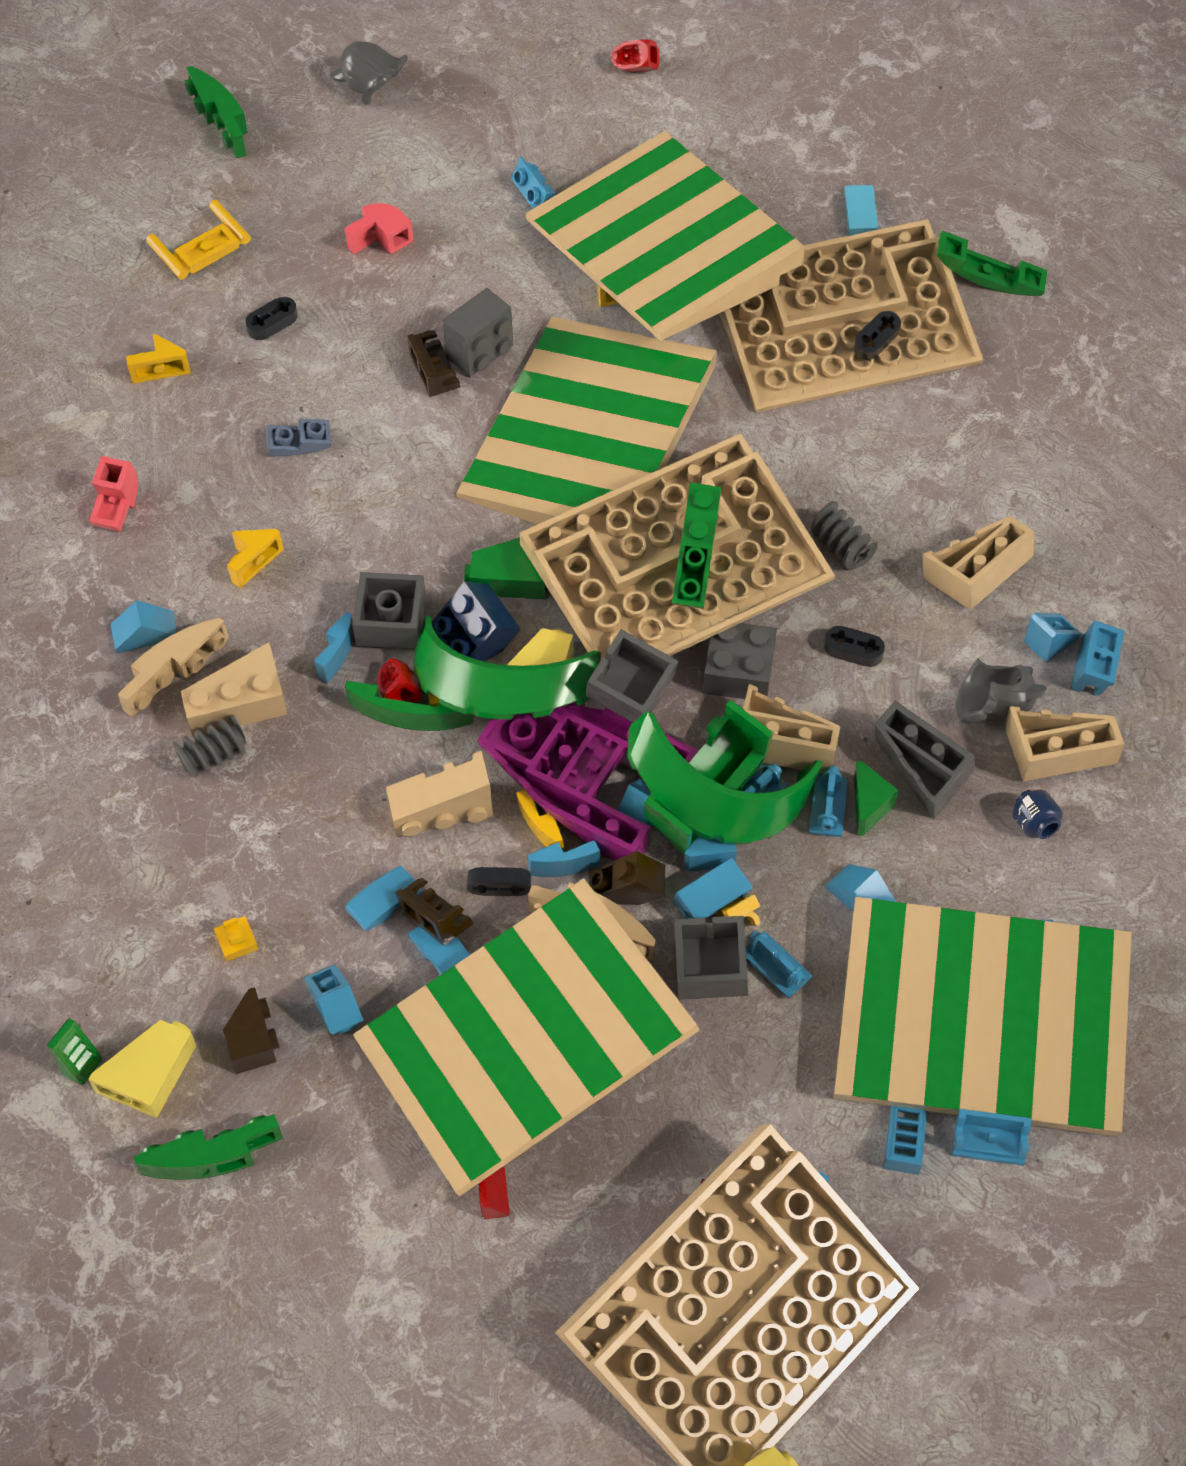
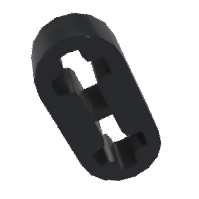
M279 297L253 311L246 318L248 335L255 340H265L292 325L298 318L296 303L289 297Z
M882 311L877 314L857 334L853 348L855 354L864 360H871L877 357L898 336L901 327L900 317L892 311ZM882 324H892V328L887 327L885 330L880 332ZM872 339H875L873 346H867L866 348L862 346L863 342L867 344Z
M834 626L826 633L824 648L834 658L866 667H873L881 663L885 645L883 640L876 635L845 626ZM838 638L844 640L840 646L835 645ZM868 647L874 648L871 654L865 653Z
M476 867L468 871L467 890L475 895L523 896L527 895L531 889V873L523 868Z

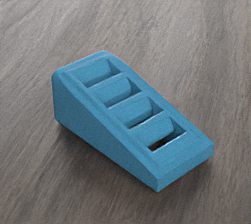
M891 1106L883 1169L919 1175L922 1166L927 1111ZM898 1111L919 1114L918 1120L898 1117ZM897 1124L917 1127V1132L896 1129ZM898 1136L916 1140L914 1144L896 1141L895 1138ZM894 1148L914 1151V1156L894 1153Z

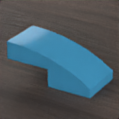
M348 611L326 632L329 646L314 660L317 677L326 684L341 668L354 640L353 617Z
M595 840L565 853L557 842L527 855L528 870L531 876L537 877L568 876L600 866V850Z
M400 865L357 894L346 904L345 910L365 931H368L392 918L394 909L401 906L395 892L400 888L403 890L414 882L415 879ZM422 888L418 890V896L420 895Z
M420 927L408 933V937L425 960H429L440 975L471 955L457 937L446 946H443Z

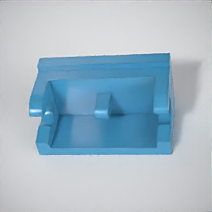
M1096 620L1093 621L1081 637L1071 690L1080 692L1085 689V686L1092 685L1095 686L1094 696H1098L1108 686L1115 684L1124 630Z
M730 858L678 891L672 903L678 908L685 919H706L745 893L750 892L753 887L735 861Z
M959 1109L954 1126L952 1156L1024 1166L1030 1144L1027 1142L1032 1118Z

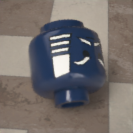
M1038 789L1033 791L1026 790L1017 797L1012 816L1028 837L1047 839L1054 835L1061 827L1063 812L1047 791Z

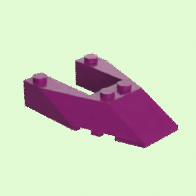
M576 702L557 707L547 716L533 718L532 713L515 714L512 719L490 720L477 739V743L548 814L586 843L595 840L600 854L612 861L636 851L645 854L650 846V826L595 799L618 763L633 770L628 759L629 727L633 722L607 707L604 710L585 707V703L577 706ZM665 734L673 747L688 763L699 751Z

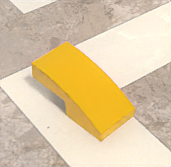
M525 790L516 792L520 811L535 836L546 847L558 842L565 853L563 839L555 818L548 813L539 816L532 797Z

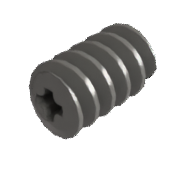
M832 501L825 505L815 516L811 524V533L815 537H819V541L823 545H827V549L831 553H835V557L839 561H843L847 569L859 568L873 557L878 543L873 542L869 544L871 536L869 534L861 535L862 527L860 525L853 527L854 519L852 517L845 519L846 511L844 509L838 510V503Z
M233 714L230 716L231 726L221 719L218 722L219 731L212 725L207 726V737L198 730L194 733L195 742L187 736L183 737V748L176 742H173L174 749L183 767L195 778L198 777L197 766L199 765L209 772L210 760H213L218 766L222 765L221 755L223 754L231 761L234 760L233 749L235 748L242 755L246 754V739Z

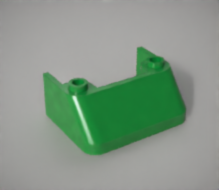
M729 700L726 704L724 715L722 717L716 715L707 726L706 731L709 735L706 743L689 764L708 778L729 788L741 791L765 761L773 732L732 700ZM649 795L643 804L645 807L644 816L676 850L684 855L698 835L694 834L692 829L650 798Z

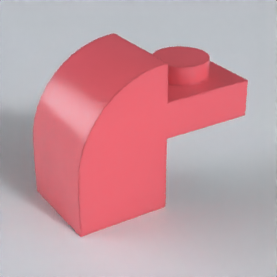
M375 203L362 207L363 218L354 221L345 228L347 247L353 254L378 241L391 255L414 241L411 220L397 207L384 203Z
M101 456L92 481L98 496L89 522L92 526L121 532L129 508L134 509L138 491L137 472L131 462Z

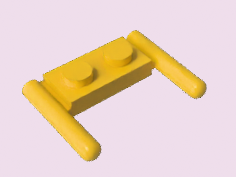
M212 200L209 203V208L223 223L174 249L175 253L172 254L154 234L148 235L146 239L149 246L180 280L185 279L188 273L191 275L237 250L240 248V244L245 245L251 240V236L218 200Z

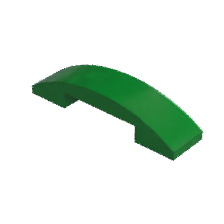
M943 230L940 232L936 256L949 269L961 277L980 286L1004 293L1026 296H1042L1044 294L1047 270L1022 260L1014 267L967 249L968 240Z
M346 680L345 689L348 703L364 715L390 726L417 731H441L463 727L474 722V714H464L443 706L440 702L439 706L436 707L381 698L378 685Z

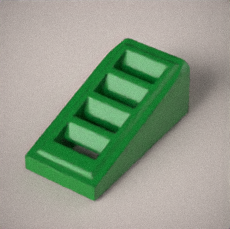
M70 1018L65 1021L47 1044L61 1073L80 1085H83L102 1062V1057L77 1023Z

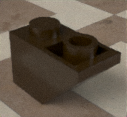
M636 851L590 871L589 885L594 892L618 905H642L665 895V864Z
M255 987L247 990L223 1029L236 1074L277 1062L273 1051L280 1048L274 1028L267 1029L265 1019L271 1017L266 998H258Z

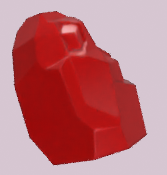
M650 39L625 41L616 46L611 52V61L615 67L625 72L654 71L658 69L660 64V50L657 43Z
M395 658L389 659L381 667L377 677V684L382 698L418 704L421 701V687L416 680L414 672L405 662Z

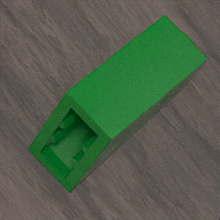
M520 537L473 551L471 564H465L464 581L489 584L498 597L546 599L547 587L522 549Z

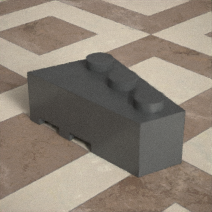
M894 701L875 723V740L933 819H935L973 773L975 755L897 701Z

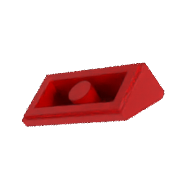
M503 1166L478 1183L480 1208L484 1220L507 1217L510 1214L505 1166Z

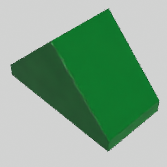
M856 761L853 779L857 836H864L895 806L898 790L863 761Z

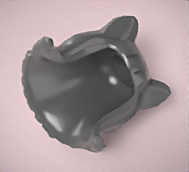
M362 41L353 42L342 53L341 67L331 72L330 77L338 82H346L353 91L363 94V104L370 105L372 103V94L385 85L391 77L398 75V72L407 62L408 56L404 54L402 57L397 58L377 44Z
M977 658L967 672L965 681H963L956 700L957 715L961 722L969 724L979 723L980 720H985L987 715L1007 718L1009 706L1020 707V711H1030L1036 699L1048 693L1047 687L1035 684L1032 676L1033 668L1030 666H991Z

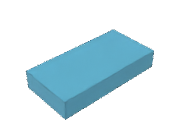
M873 185L845 186L844 197L849 235L878 230Z

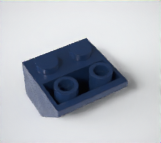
M466 581L462 583L432 621L435 633L447 646L465 656L480 661H485L503 652L521 630L489 584Z

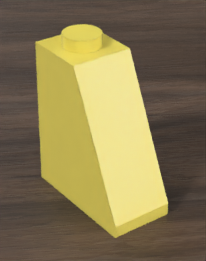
M542 628L507 665H542L572 659L574 652L573 635L559 629L549 630Z
M159 1020L90 1075L88 1080L95 1093L157 1118L196 1048L191 1030L180 1022L173 1021L170 1024Z

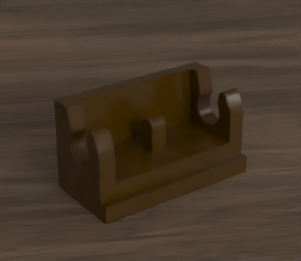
M434 330L416 335H407L409 354L429 397L460 388L459 379L449 363L440 340H432L425 343L427 340L438 336Z
M419 878L403 890L400 888L395 892L404 915L443 946H446L473 925L472 919L468 915L462 914L464 909L460 905L452 906L437 895L432 888L423 891L418 896V890L428 883L424 878Z

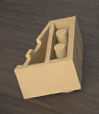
M1011 516L975 531V536L960 542L959 539L949 542V547L936 553H933L932 550L924 553L923 579L971 610L1034 556V531Z
M269 642L181 691L187 721L193 738H195L194 733L198 730L207 735L206 728L209 725H212L219 731L218 722L221 719L231 726L230 716L232 714L240 726L288 715Z
M749 684L743 709L773 732L769 751L763 763H775L778 766L803 770L815 760H819L823 764L818 774H823L827 767L834 765L840 732L839 725L805 709L799 712L786 706L785 700L777 696L775 699H771L759 693L757 687Z
M1009 706L1004 725L1023 782L1118 764L1125 745L1115 716L1077 712H1072V715L1051 714V710L1041 709L1040 712L1020 711V707Z
M482 750L472 754L473 760L455 766V763L452 761L444 764V771L429 777H426L425 773H421L386 787L396 837L402 835L415 836L421 833V831L436 828L440 830L448 829L454 824L464 822L477 823L493 816L490 782Z

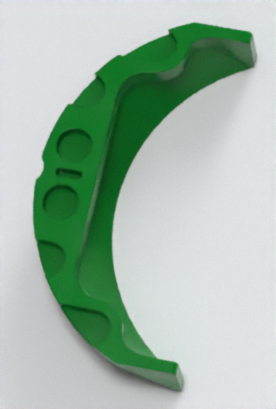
M425 615L413 664L423 691L426 694L432 693L440 698V704L464 714H474L478 717L490 719H512L515 714L532 713L533 718L550 715L557 707L576 702L577 706L591 699L586 696L587 682L601 661V652L594 650L569 660L542 665L517 666L484 662L465 656L447 646L435 633L432 627V617Z
M646 711L629 727L628 759L632 769L637 768L644 783L649 788L650 798L692 829L694 834L705 839H717L724 844H751L753 841L769 839L788 827L802 811L823 764L822 761L815 760L797 774V783L785 789L768 793L744 792L729 788L708 778L689 764L667 739L654 713Z

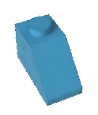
M336 964L304 977L321 1018L331 1035L349 1032L356 1027L357 1023L364 1021L351 987Z

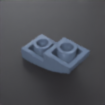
M299 419L298 426L267 425L268 456L301 455L331 447L329 420Z

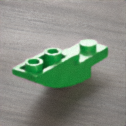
M193 66L186 67L188 79L184 80L189 96H195L193 102L198 115L203 114L207 124L215 123L217 130H223L221 135L226 149H232L235 158L246 156L243 135L247 134L248 131L244 112L237 100L212 76Z
M690 482L672 597L673 605L704 609L722 487Z
M274 1114L269 1116L260 1115L249 1120L247 1125L235 1130H222L215 1134L213 1139L206 1141L202 1129L197 1131L189 1130L180 1133L175 1137V1140L163 1145H150L144 1148L141 1154L133 1157L143 1176L170 1180L202 1179L236 1172L255 1165L250 1152L283 1139Z

